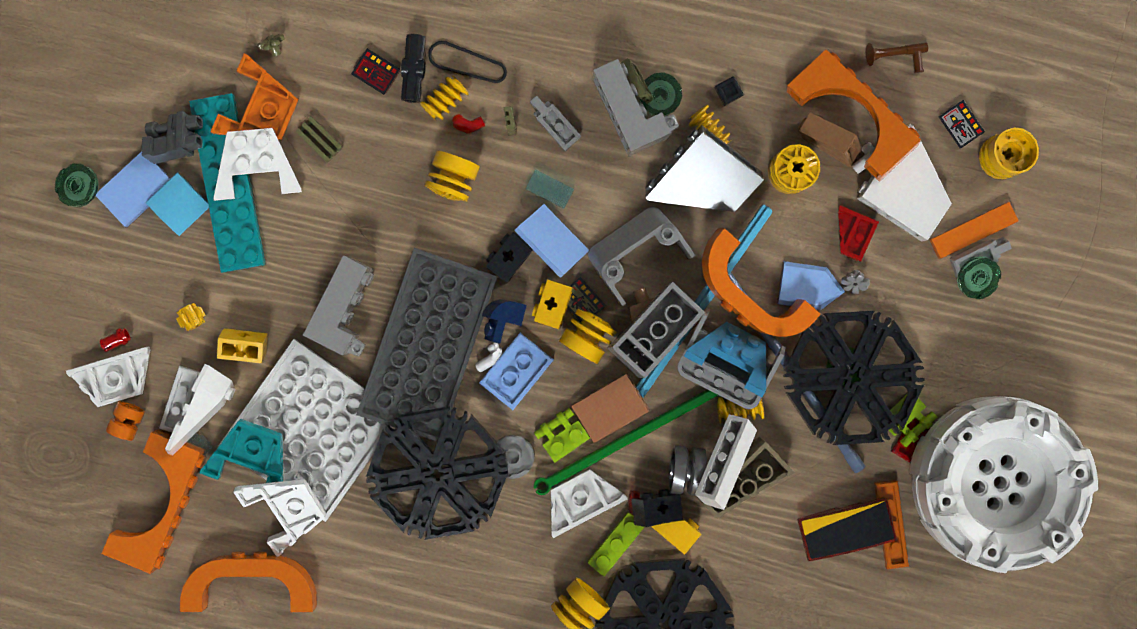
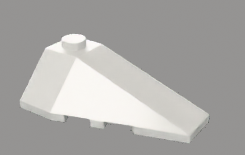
M204 364L191 389L194 392L192 401L185 403L183 407V421L177 422L165 450L172 456L234 395L235 389L232 380L209 365Z

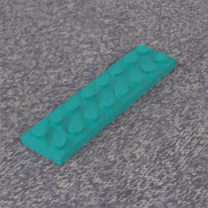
M230 93L189 101L191 114L198 115L203 119V127L195 130V134L201 136L203 140L202 148H199L198 152L221 273L264 266L266 263L249 174L232 176L235 199L214 201L226 135L212 134L210 131L218 114L239 122L235 95Z

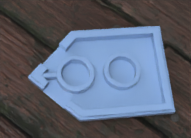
M783 261L777 304L792 306L796 299L806 300L816 310H822L845 292L827 267Z

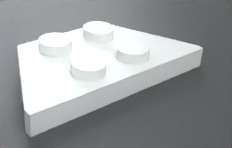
M144 347L67 370L66 374L80 385L79 388L90 396V399L97 407L108 405L143 394L151 349L150 347Z
M590 469L551 489L552 537L555 538L627 500L626 495Z

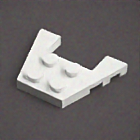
M273 128L227 132L214 201L235 199L232 176L279 171L282 194L302 192L301 186Z
M305 479L237 486L233 492L243 507L263 499L269 505L285 530L268 537L267 543L276 557L280 556L288 546H292L302 534L309 532L326 516L325 510Z

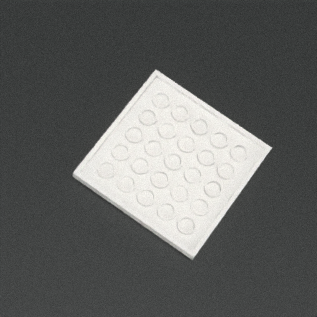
M293 339L228 433L240 419L282 433L283 481L305 479L326 512V516L323 519L326 522L374 455L383 429L385 431L386 425L356 415L365 387L304 344ZM252 470L267 481L268 475Z

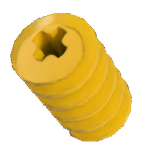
M454 76V79L445 78L447 85L439 84L441 91L432 90L435 97L426 96L428 104L423 101L420 102L422 108L435 121L436 117L441 120L444 119L442 111L450 113L448 105L456 107L455 99L463 101L461 93L469 95L467 89Z
M708 105L702 107L689 118L692 119L688 125L689 127L697 126L696 130H698L702 125L724 143L728 144L732 141L727 140L730 132L722 134L725 128L724 125L717 127L720 121L719 118L711 120L714 112L706 113Z
M719 397L717 400V414L720 425L722 418L726 421L729 414L738 417L742 416V418L746 419L748 415H751L753 420H756V414H759L761 419H764L762 399L755 408L746 409L727 399L725 402L722 397Z

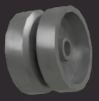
M674 445L669 464V493L682 494L687 481L688 494L696 496V490L706 469V449L693 447L688 460L687 448Z

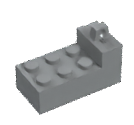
M616 59L594 69L592 79L629 157L668 139L671 132L678 128L679 125L674 114L664 117L663 113H660L646 120L647 112L643 104H638L636 98L638 96L634 84H629L627 80L629 75L624 63L620 64L619 60Z
M343 255L303 336L342 356L349 354L360 356L366 344L358 339L359 334L345 328V325L351 323L354 317L352 311L355 305L359 306L364 298L362 291L366 285L369 286L374 278V274H372L374 269Z
M670 282L628 328L616 337L607 349L638 378H646L705 312L675 283Z

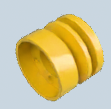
M1015 127L990 137L983 143L979 151L981 168L987 175L994 179L1002 180L1027 172L1035 165L1039 156V147L1034 136L1023 128Z
M801 144L790 145L782 149L772 158L768 167V178L772 186L785 194H796L811 187L818 179L820 173V161L816 153L809 147ZM798 164L800 168L798 171L793 172L792 169Z
M436 151L432 165L440 169L439 174L429 172L428 176L435 179L436 183L425 181L424 186L441 197L453 201L468 202L469 196L461 193V189L469 192L472 191V188L465 184L464 181L465 179L476 180L480 166L453 154Z
M577 309L575 314L583 318V320L579 322L572 318L571 322L577 327V330L573 331L566 328L559 342L584 358L599 364L605 351L598 344L600 341L611 344V341L604 337V334L608 333L615 337L617 332L613 330L608 322L595 314Z
M577 577L566 588L571 598L561 594L558 597L560 602L555 601L551 605L554 613L568 629H592L595 625L590 616L600 620L610 609L605 600L592 587Z

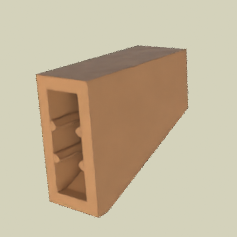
M810 113L807 118L802 120L799 126V132L804 140L850 168L861 152L862 148L856 134L815 114Z

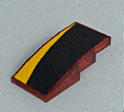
M885 497L865 503L858 502L841 508L835 507L797 519L807 561L830 558L897 541L887 498Z

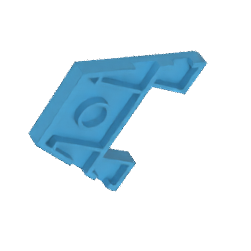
M725 322L687 349L684 357L701 366L710 352L749 372L750 377L744 388L760 397H763L766 392V342Z

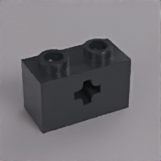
M514 232L511 235L507 233L499 243L502 247L498 252L493 251L486 259L488 262L486 267L506 283L510 281L533 252V249ZM504 252H514L512 254L514 258L512 262L510 260L507 262L503 261L505 259Z
M669 489L658 490V494L654 495L652 492L641 493L640 497L632 499L634 525L649 527L683 520L680 494L669 493Z

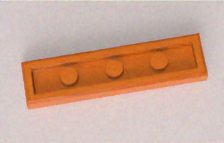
M1007 202L929 240L938 259H941L1018 222V218L1010 202Z
M898 481L874 482L877 503L886 502L894 539L882 542L885 568L909 567Z

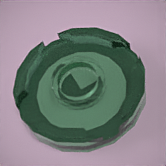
M654 73L644 80L653 96V101L648 104L639 98L646 112L654 116L660 113L667 116L679 107L682 99V88L672 75Z
M73 163L66 169L63 168L55 181V192L58 193L59 200L71 207L80 208L88 205L98 192L99 183L97 175L91 168L83 164Z
M985 256L975 257L968 260L961 267L957 283L961 292L967 297L984 299L996 291L1002 274L1000 267L992 259Z

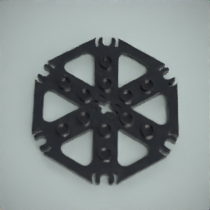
M875 311L824 313L818 317L821 322L820 326L817 327L813 323L810 329L808 327L802 332L784 371H793V373L783 375V377H790L792 379V384L784 386V389H794L793 392H785L813 435H816V431L819 428L817 438L821 439L825 432L828 433L827 443L845 445L885 442L882 437L885 440H890L888 430L892 429L895 434H899L900 430L904 429L925 385L915 384V382L925 381V378H918L916 376V371L922 370L924 367L914 366L915 363L923 362L895 320L891 322V318L887 317L884 323L879 321L880 312L875 313L874 316L873 313ZM844 321H861L863 323L864 330L853 353H851L836 330V323ZM886 337H892L905 356L904 362L901 364L873 365ZM809 341H815L833 368L802 369L799 366V359ZM856 372V377L859 378V381H854L851 384L849 374ZM904 386L907 389V396L898 414L893 415L875 387ZM834 390L822 417L814 419L803 404L801 395L806 391ZM855 402L872 426L868 434L846 435L842 431Z
M450 406L402 414L399 415V418H394L397 428L393 429L387 424L385 431L384 429L382 430L366 474V483L373 482L376 484L375 487L369 488L370 498L403 533L405 528L409 526L407 535H411L412 530L417 529L419 530L418 538L421 539L424 531H427L424 539L427 540L473 532L475 528H480V524L477 522L478 518H482L485 522L488 521V515L491 518L508 475V465H500L498 463L500 460L506 459L504 449L472 414L469 420L466 421L467 411L464 412L462 417H457L455 415L457 408L454 407L451 415H448ZM434 418L442 420L443 427L434 451L413 430L412 425L415 422ZM467 430L475 431L488 446V451L484 454L455 458L464 433ZM389 443H393L413 466L391 470L382 469L380 462L386 446ZM435 469H438L439 472H443L440 478H436V475H432ZM491 476L494 478V484L489 497L484 502L478 501L462 484V481ZM419 489L412 511L408 515L401 514L387 498L388 494ZM441 496L461 516V521L440 526L433 524L432 519Z
M685 558L634 562L638 566V571H636L632 564L629 565L632 570L630 575H625L622 570L620 571L623 581L616 574L604 600L611 609L620 591H627L643 615L612 618L609 614V609L600 619L601 621L595 623V628L661 629L659 623H664L668 619L669 629H734V624L725 623L727 618H732L734 615L732 612H725L733 610L704 567L701 574L698 575L701 571V566L697 565L695 570H689L691 561L687 560L684 567H682ZM673 570L676 573L663 603L646 580V575L650 571ZM698 585H704L717 602L715 610L684 612Z

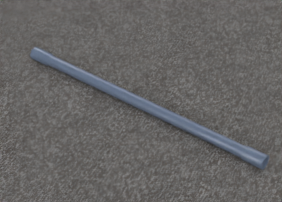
M730 273L729 278L731 279V281L741 291L744 292L736 278L733 276L732 273ZM759 332L776 356L782 345L775 336ZM786 351L780 362L784 369L790 358ZM786 370L787 373H793L791 370ZM813 391L804 392L802 394L818 419H820L825 408ZM849 444L837 445L854 473H858L866 467Z

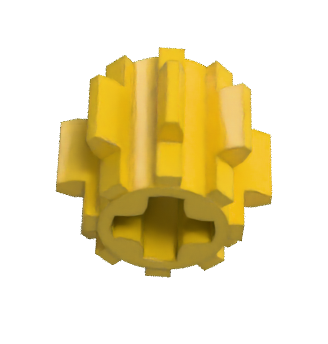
M195 303L187 305L176 312L178 315L176 320L181 328L185 327L186 331L193 330L205 323L203 317L206 315L202 308L197 307Z

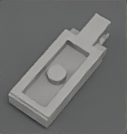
M538 96L530 101V104L536 109V112L533 114L536 120L564 151L568 150L581 138V135L553 103L551 104L547 101L544 104Z
M1004 237L997 240L991 239L950 258L955 277L958 279L964 278L966 270L975 263H985L989 266L998 262L1001 253L1012 249L1010 241Z

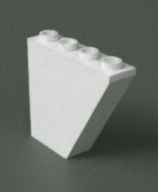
M908 124V125H907L908 128L911 127V128L915 129L913 125H911V124ZM922 142L880 182L873 175L868 182L864 181L858 190L860 195L857 198L921 242L927 241L952 204Z

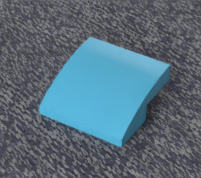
M178 172L146 201V204L178 236L209 208L208 201Z

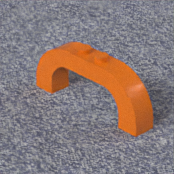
M718 228L705 246L702 257V270L707 286L722 301L720 305L728 312L733 311L738 315L736 319L747 327L749 325L758 332L772 336H793L810 327L820 316V313L806 300L796 299L784 314L773 317L766 313L731 281L727 271L728 260L741 242L725 228Z
M241 551L232 552L231 555H223L207 561L188 577L180 596V612H203L208 607V590L214 579L219 577H273L282 581L289 590L290 612H313L317 607L316 588L306 569L290 558L267 555V552H254L253 555H245V552Z

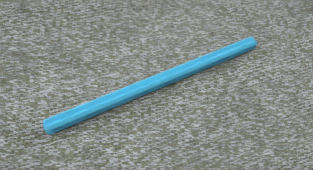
M761 205L738 238V241L741 243L728 260V275L772 214V210L768 206ZM707 284L695 300V303L703 311L715 296ZM690 330L646 378L640 379L636 388L642 398L647 394Z

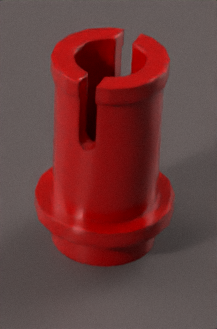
M119 328L116 330V333L100 339L99 342L102 349L108 352L121 344H128L131 337L125 328Z

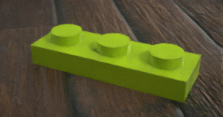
M628 511L587 563L605 577L644 527L634 525L633 515Z

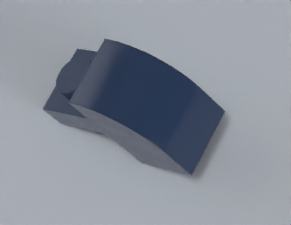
M505 299L491 302L482 313V316L489 318V322L484 328V339L500 344L506 323L522 326L527 305Z

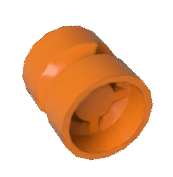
M118 401L113 411L115 418L110 419L106 432L120 439L134 440L138 430L136 424L141 423L145 410L136 405Z

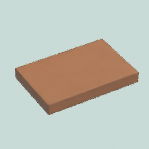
M628 373L571 406L593 443L650 411Z

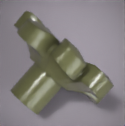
M283 34L270 35L267 37V40L261 41L257 46L259 50H271L273 56H278L281 54L278 45H280L281 41L285 40Z

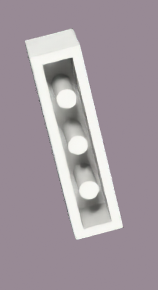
M728 415L695 493L704 504L722 510L725 509L757 432V429L749 419Z

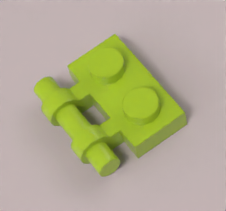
M906 396L890 410L893 415L899 413ZM919 398L904 429L900 430L905 435L900 440L904 447H907L911 442L915 443L919 439L918 436L925 429L931 428L933 426L932 423L938 418L932 411L926 417L921 413L927 406ZM916 418L919 423L910 430L907 425ZM892 429L888 430L894 437L897 435Z
M570 408L564 412L560 411L556 414L557 417L547 424L544 422L540 425L541 428L534 432L538 439L544 435L548 437L549 440L542 445L554 463L590 439V436L579 420L572 424L569 423L568 419L574 415ZM562 424L565 429L554 435L552 430Z

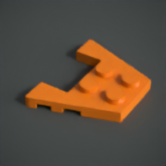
M244 53L236 72L258 82L244 116L239 123L218 114L210 132L217 135H226L227 132L273 128L278 140L282 141L299 99L252 60L249 55Z

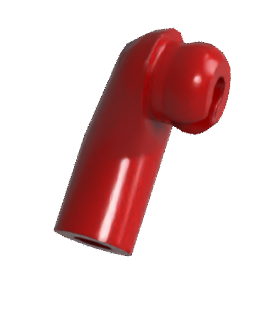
M460 114L452 118L455 129L466 134L485 127L481 116L472 121L463 118Z

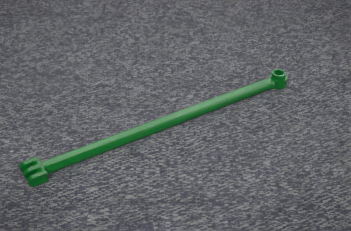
M707 389L546 478H537L534 481V489L538 487L540 482H545L546 488H538L535 492L538 495H546L554 485L717 397L718 394Z

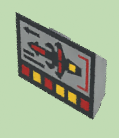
M964 100L939 116V119L960 149L985 132Z

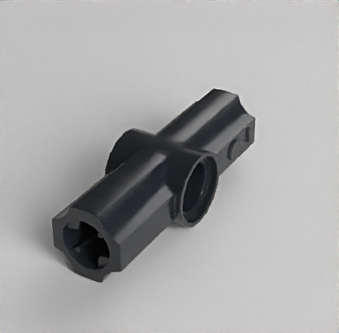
M407 34L405 58L402 59L401 77H403L401 101L408 103H420L422 79L425 77L426 62L424 54L426 37L420 34Z

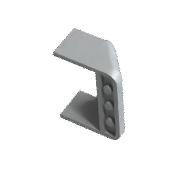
M650 207L589 250V261L620 306L625 305L626 302L614 286L624 275L623 267L618 260L642 243L655 236L659 243L665 246L676 242L687 259L695 256L678 229L658 208Z
M706 308L678 363V372L682 377L743 408H755L762 397L744 388L750 377L749 372L710 352L702 366L684 357L688 348L710 334L701 329L710 312V309ZM781 346L772 364L766 362V389L784 357L786 349L784 346Z

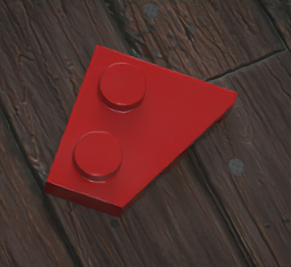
M840 205L838 208L840 254L861 262L879 221Z

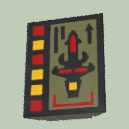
M581 277L569 286L573 288L567 308L579 322L583 318L575 314L577 309L596 315L606 306Z

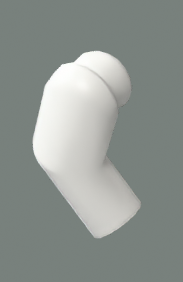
M870 142L861 149L865 155L852 165L858 174L865 169L866 161L876 148Z
M498 343L488 346L487 349L491 354L475 364L479 372H483L493 366L501 356L502 347L500 348Z

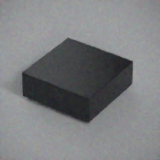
M734 76L714 87L724 106L744 96Z

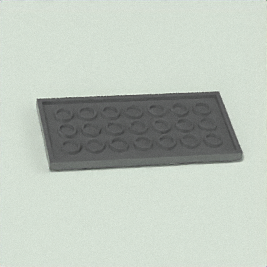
M414 248L356 415L385 425L388 424L394 428H397L394 418H399V415L450 406L448 415H450L484 317L482 313L488 305L497 276ZM438 418L417 421L412 427L419 436L437 441L443 427V422Z

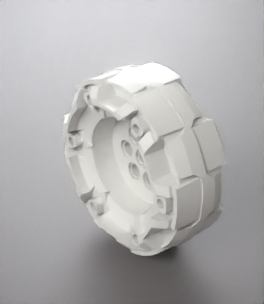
M1006 396L980 397L956 404L955 408L938 419L926 436L920 437L912 456L909 471L912 474L913 498L920 516L919 520L929 534L943 548L959 559L983 569L1000 573L1027 569L1046 561L1054 563L1066 555L1083 537L1081 529L1090 512L1093 493L1098 490L1097 470L1091 451L1083 447L1071 427L1056 412L1028 400ZM1006 455L1007 462L1002 466L1001 458ZM982 460H985L986 467L980 470L979 464ZM1021 472L1022 478L1016 482V474ZM999 476L1001 479L1000 484L994 486V480ZM975 481H978L979 488L973 491L972 485ZM1014 493L1015 499L1010 503L1009 496ZM993 497L994 503L991 507H988L987 501Z

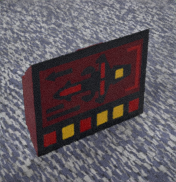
M367 48L351 75L384 95L397 78L400 68Z

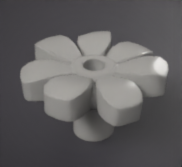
M853 270L852 273L847 274V277H842L841 283L844 290L849 291L852 289V294H859V289L861 291L868 289L870 280L869 278H864V274L859 270Z

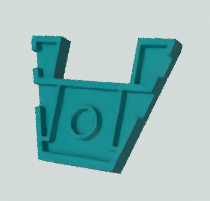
M240 419L199 473L219 480L226 460L268 475L266 483L283 482L282 433Z

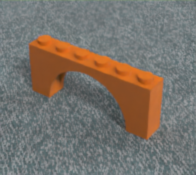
M824 50L787 85V93L801 106L814 98L824 95L846 96L863 105L871 114L877 130L876 148L866 161L864 168L880 182L918 147L921 142L920 135L915 129L908 128L898 113L890 111L887 108V103L882 98H877L872 93V89L865 82L861 83L851 68H845L835 53Z
M159 429L150 433L143 453L157 461L168 478L170 486L168 509L162 520L150 530L126 532L117 529L109 534L101 553L149 574L160 569L164 564V552L166 549H169L174 537L171 535L181 522L182 517L180 513L182 508L185 509L189 503V491L195 487L198 481L196 474L206 461L204 454L207 450L187 441L172 456L165 450L171 434Z

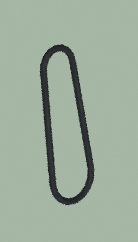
M447 41L435 42L431 45L428 52L429 61L439 69L492 83H500L507 76L506 67L502 63ZM439 44H446L501 66L504 71L503 77L499 80H493L438 65L432 60V50Z

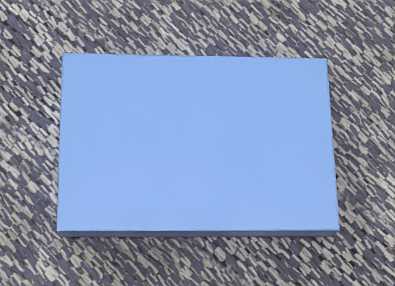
M141 151L95 195L124 227H128L149 208L146 201L170 177L158 164H153L144 158Z
M545 204L515 229V232L560 278L589 251Z
M520 332L480 381V384L510 409L514 410L554 359Z

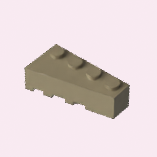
M758 437L750 446L725 509L722 510L706 505L702 501L701 503L716 518H719L741 505V502L750 497H755L763 489L777 484L780 479L790 476L795 472L767 442Z

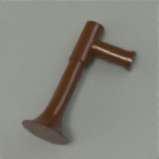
M868 43L865 49L867 64L872 66L875 60L882 57L912 54L914 74L922 73L924 69L921 53L928 52V44L918 43L877 49L871 43Z

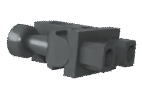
M179 111L177 114H170L166 123L158 124L155 121L146 123L145 133L147 137H142V156L153 164L185 156H194V150L202 148L203 144L201 136L194 134L195 130L203 127V119L198 115H188L184 111ZM167 133V136L161 137V134Z

